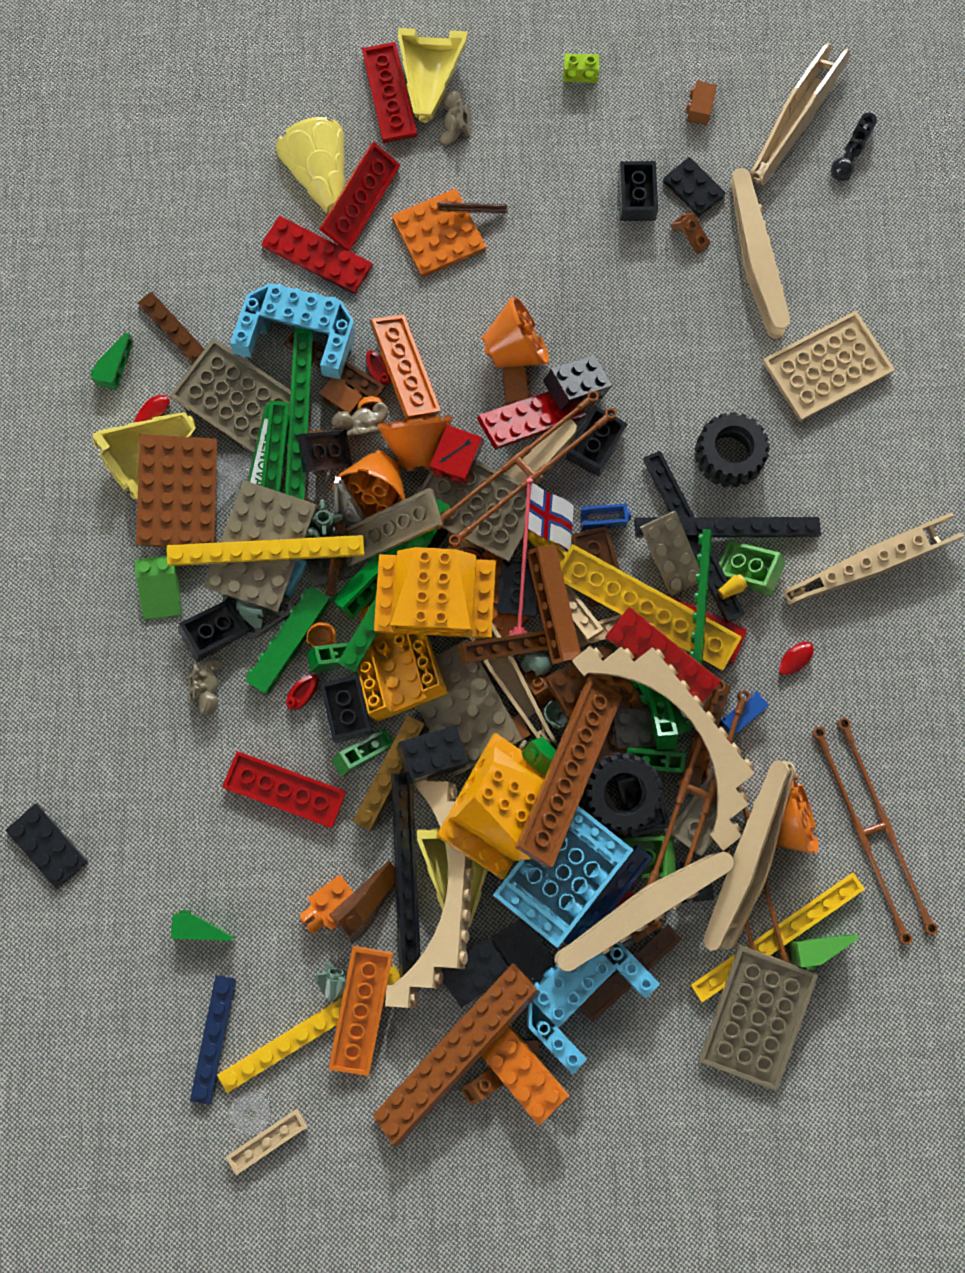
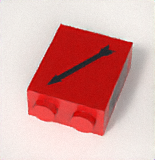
M446 425L430 464L433 474L440 478H444V476L451 478V481L457 484H467L483 447V438Z

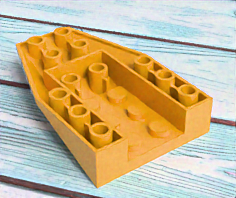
M371 605L361 610L360 623ZM378 633L358 667L368 714L377 722L448 694L427 635Z

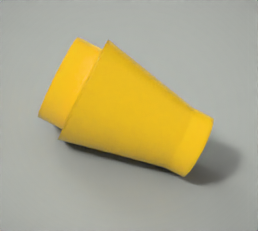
M739 574L731 577L717 591L724 600L727 597L744 592L748 586L743 576Z

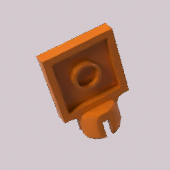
M341 874L307 898L310 906L300 914L299 918L303 925L312 918L314 919L306 925V929L311 934L317 932L322 927H327L330 932L337 927L329 914L353 893Z

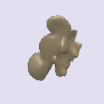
M450 91L443 98V107L448 111L443 121V126L447 131L440 137V141L444 145H450L455 142L461 132L466 137H470V133H472L470 128V117L472 114L469 105L463 107V99L460 98L457 91Z
M378 402L374 405L373 411L368 408H360L352 416L346 411L338 412L332 419V427L334 430L351 429L347 432L348 437L378 434L380 431L377 424L383 423L386 420L388 408L384 403Z
M215 658L204 660L200 663L199 668L198 664L193 663V670H188L189 703H193L199 696V712L204 716L214 713L218 707V698L212 693L218 686V679L214 673L218 672L222 665Z

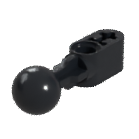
M873 113L862 115L845 147L846 153L843 157L833 162L831 174L836 180L844 181L852 176L854 172L853 160L860 155L875 128L877 118Z

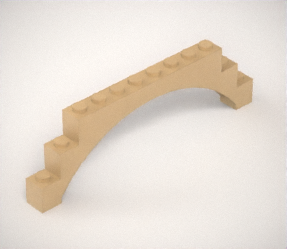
M589 646L572 660L584 677L588 674L622 677L653 689L673 703L690 720L701 736L713 765L717 787L716 818L713 831L709 835L721 850L724 851L742 836L740 834L741 827L735 820L731 822L730 819L748 805L746 802L748 797L741 789L737 791L736 788L755 774L752 771L754 766L747 758L743 760L739 755L741 753L739 747L735 743L731 744L726 739L729 735L722 727L718 729L714 724L716 719L709 711L705 713L701 708L703 705L701 700L696 695L693 697L689 693L690 687L684 680L680 682L676 677L678 672L671 664L668 666L663 661L665 656L659 649L655 651L652 647L634 662L632 660L634 656L629 649L626 648L624 650L620 647L602 661L603 655L597 648L593 649Z
M436 777L413 783L429 803L441 828L457 798L456 785L450 782L434 781ZM446 842L448 887L441 919L434 936L418 961L393 985H387L385 1006L416 1008V1004L419 1001L418 987L440 989L443 982L442 968L465 969V964L468 960L466 944L469 941V932L467 930L468 922L471 918L469 902L472 899V890L470 888L474 871L472 869V860Z

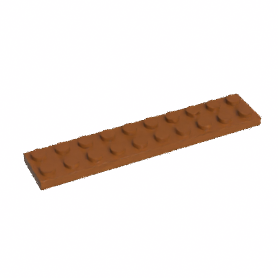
M592 675L585 682L515 848L547 868H552L622 699L620 694Z
M511 964L373 1114V1117L393 1146L398 1147L540 993L537 987L516 964Z

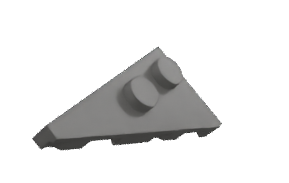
M336 477L334 481V514H342V522L347 523L345 524L347 526L344 527H349L366 519L343 480Z

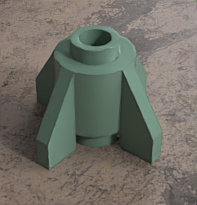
M320 500L321 510L313 516L310 526L318 529L323 537H327L333 531L336 522L343 521L342 514H333L332 516L329 511L325 510L324 500Z
M238 600L237 610H240L239 614L253 627L262 628L263 618H259V616L264 617L266 609Z
M326 962L325 972L316 973L315 981L322 994L328 1000L335 1001L343 995L348 969L343 971L339 968H333L330 962Z

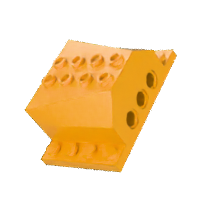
M420 547L399 550L397 555L379 554L374 632L492 639L496 560H477L476 555L456 549Z
M494 733L436 836L498 878L505 879L514 861L531 859V857L515 848L545 776L530 766L523 758L520 749L497 733Z

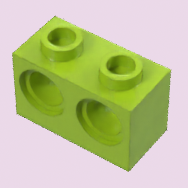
M564 54L563 82H598L599 54Z

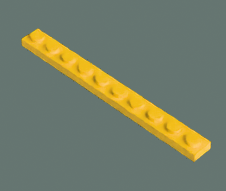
M363 535L167 545L168 566L364 556Z
M850 873L778 923L783 945L785 946L864 891L865 888L855 874ZM774 927L754 940L756 951L770 956L779 950ZM735 954L690 984L702 1003L724 988Z
M395 965L390 968L387 985H393L400 979L399 971ZM342 998L219 1073L217 1076L227 1093L335 1027Z

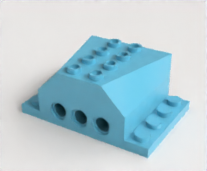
M578 806L553 867L547 868L533 858L520 860L493 896L558 948L629 857L633 849Z

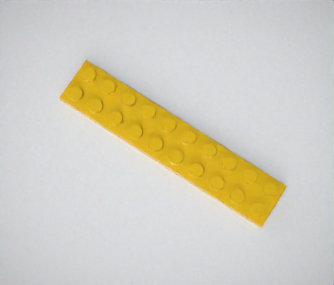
M573 544L571 545L560 565L566 585L621 615L624 614L628 607H631L679 647L688 652L694 650V642H691L692 631L696 629V623H693L694 610ZM706 617L703 660L723 671L742 637Z

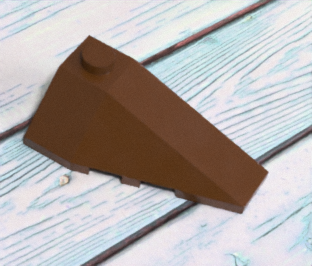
M389 860L329 914L351 944L357 941L369 929L396 884L395 867Z

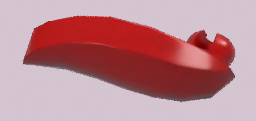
M367 351L366 366L370 376L383 385L389 384L391 379L382 356L375 351Z
M157 395L150 398L139 410L134 423L163 416L170 405V399L166 395Z
M804 641L790 648L780 662L779 673L781 675H788L802 669L813 656V645L810 642Z
M316 674L305 676L291 688L286 698L288 709H300L312 699L320 679Z

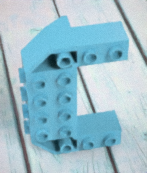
M271 283L246 295L230 341L233 354L251 358L259 333L268 334L271 322L299 329H312L315 333L328 335V342L320 364L322 375L340 380L347 356L352 354L355 339L354 320L341 300L335 297L321 296L315 292L308 293L298 288L292 289L281 284L275 285Z
M620 941L613 945L614 948L608 953L603 954L601 952L572 971H563L556 965L554 968L550 967L543 974L544 978L539 983H534L540 993L526 1007V1025L572 1074L580 1068L587 1058L558 1028L615 970L645 999L660 985Z

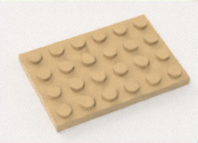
M857 311L775 352L762 361L800 422L895 371Z

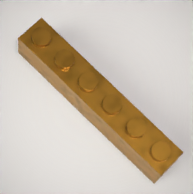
M408 715L406 716L353 819L355 824L373 832L392 795L391 774H402L404 772L396 747L400 741L423 735L426 729L424 723Z

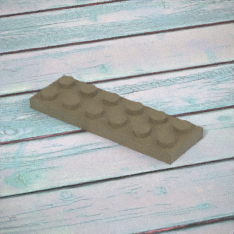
M427 488L345 528L346 533L343 534L346 535L343 536L363 535L364 556L345 557L347 566L355 567L379 554L442 526L433 489Z

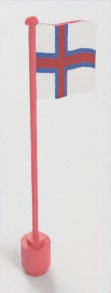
M531 478L526 479L527 496L518 627L510 630L509 636L529 633V631H525V627H521L528 530L540 538L561 545L566 550H569L571 547L574 506L564 498L544 491L532 483L533 480Z

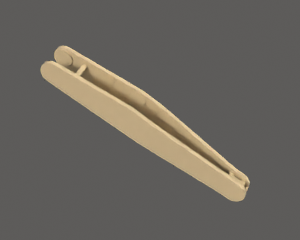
M826 43L787 99L758 160L750 172L753 183L762 186L767 183L770 176L807 128L848 63L850 49L846 48L838 60L833 63L827 61L831 53V44ZM821 69L830 70L823 80L816 78Z
M738 168L732 175L730 186L744 270L767 334L773 339H779L784 335L785 328L790 323L784 289L775 263V255L771 248V240L767 234L766 221L762 217V206L758 203L751 175L748 170Z
M569 419L534 447L522 460L534 472L542 465L547 464L573 443L576 435L575 422ZM554 463V464L549 468L548 472L554 467V465H555L556 463ZM516 464L505 473V475L519 482L524 481L528 477ZM543 475L533 483L535 485L539 484L543 479ZM454 539L452 543H457L458 540ZM462 540L458 548H452L449 545L447 549L457 550L462 547H471L475 549L477 546L465 540Z
M949 513L873 545L819 574L784 590L783 594L789 606H792L804 600L879 576L965 537V535L958 533L943 541L936 535L934 527L954 517L953 513ZM927 530L934 545H930L924 531ZM821 579L824 587L810 592L805 591V587Z
M492 623V638L501 637ZM469 637V639H470L471 642H472V641L485 640V639H491V638H472V637ZM513 656L483 661L535 738H541V735L549 743H553V748L557 746L558 743L548 728ZM535 713L544 728L539 732L536 731L528 720V717Z
M777 760L771 764L758 798L754 801L753 810L747 820L746 827L733 856V868L727 872L704 935V944L709 950L713 951L720 948L726 950L732 949L735 946L765 885L791 785L796 774L795 766L791 762Z
M727 852L712 853L647 885L569 945L558 951L554 961L556 966L563 971H572L599 953H608L614 948L613 945L615 943L627 941L631 938V933L636 930L637 932L644 930L648 927L647 923L652 920L657 921L665 916L666 911L680 907L682 901L687 898L688 900L694 898L699 894V890L729 872L734 865L733 857Z

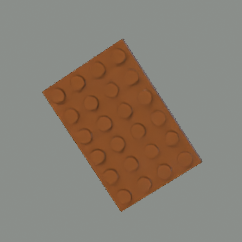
M140 434L136 546L167 547V545L215 543L217 439Z

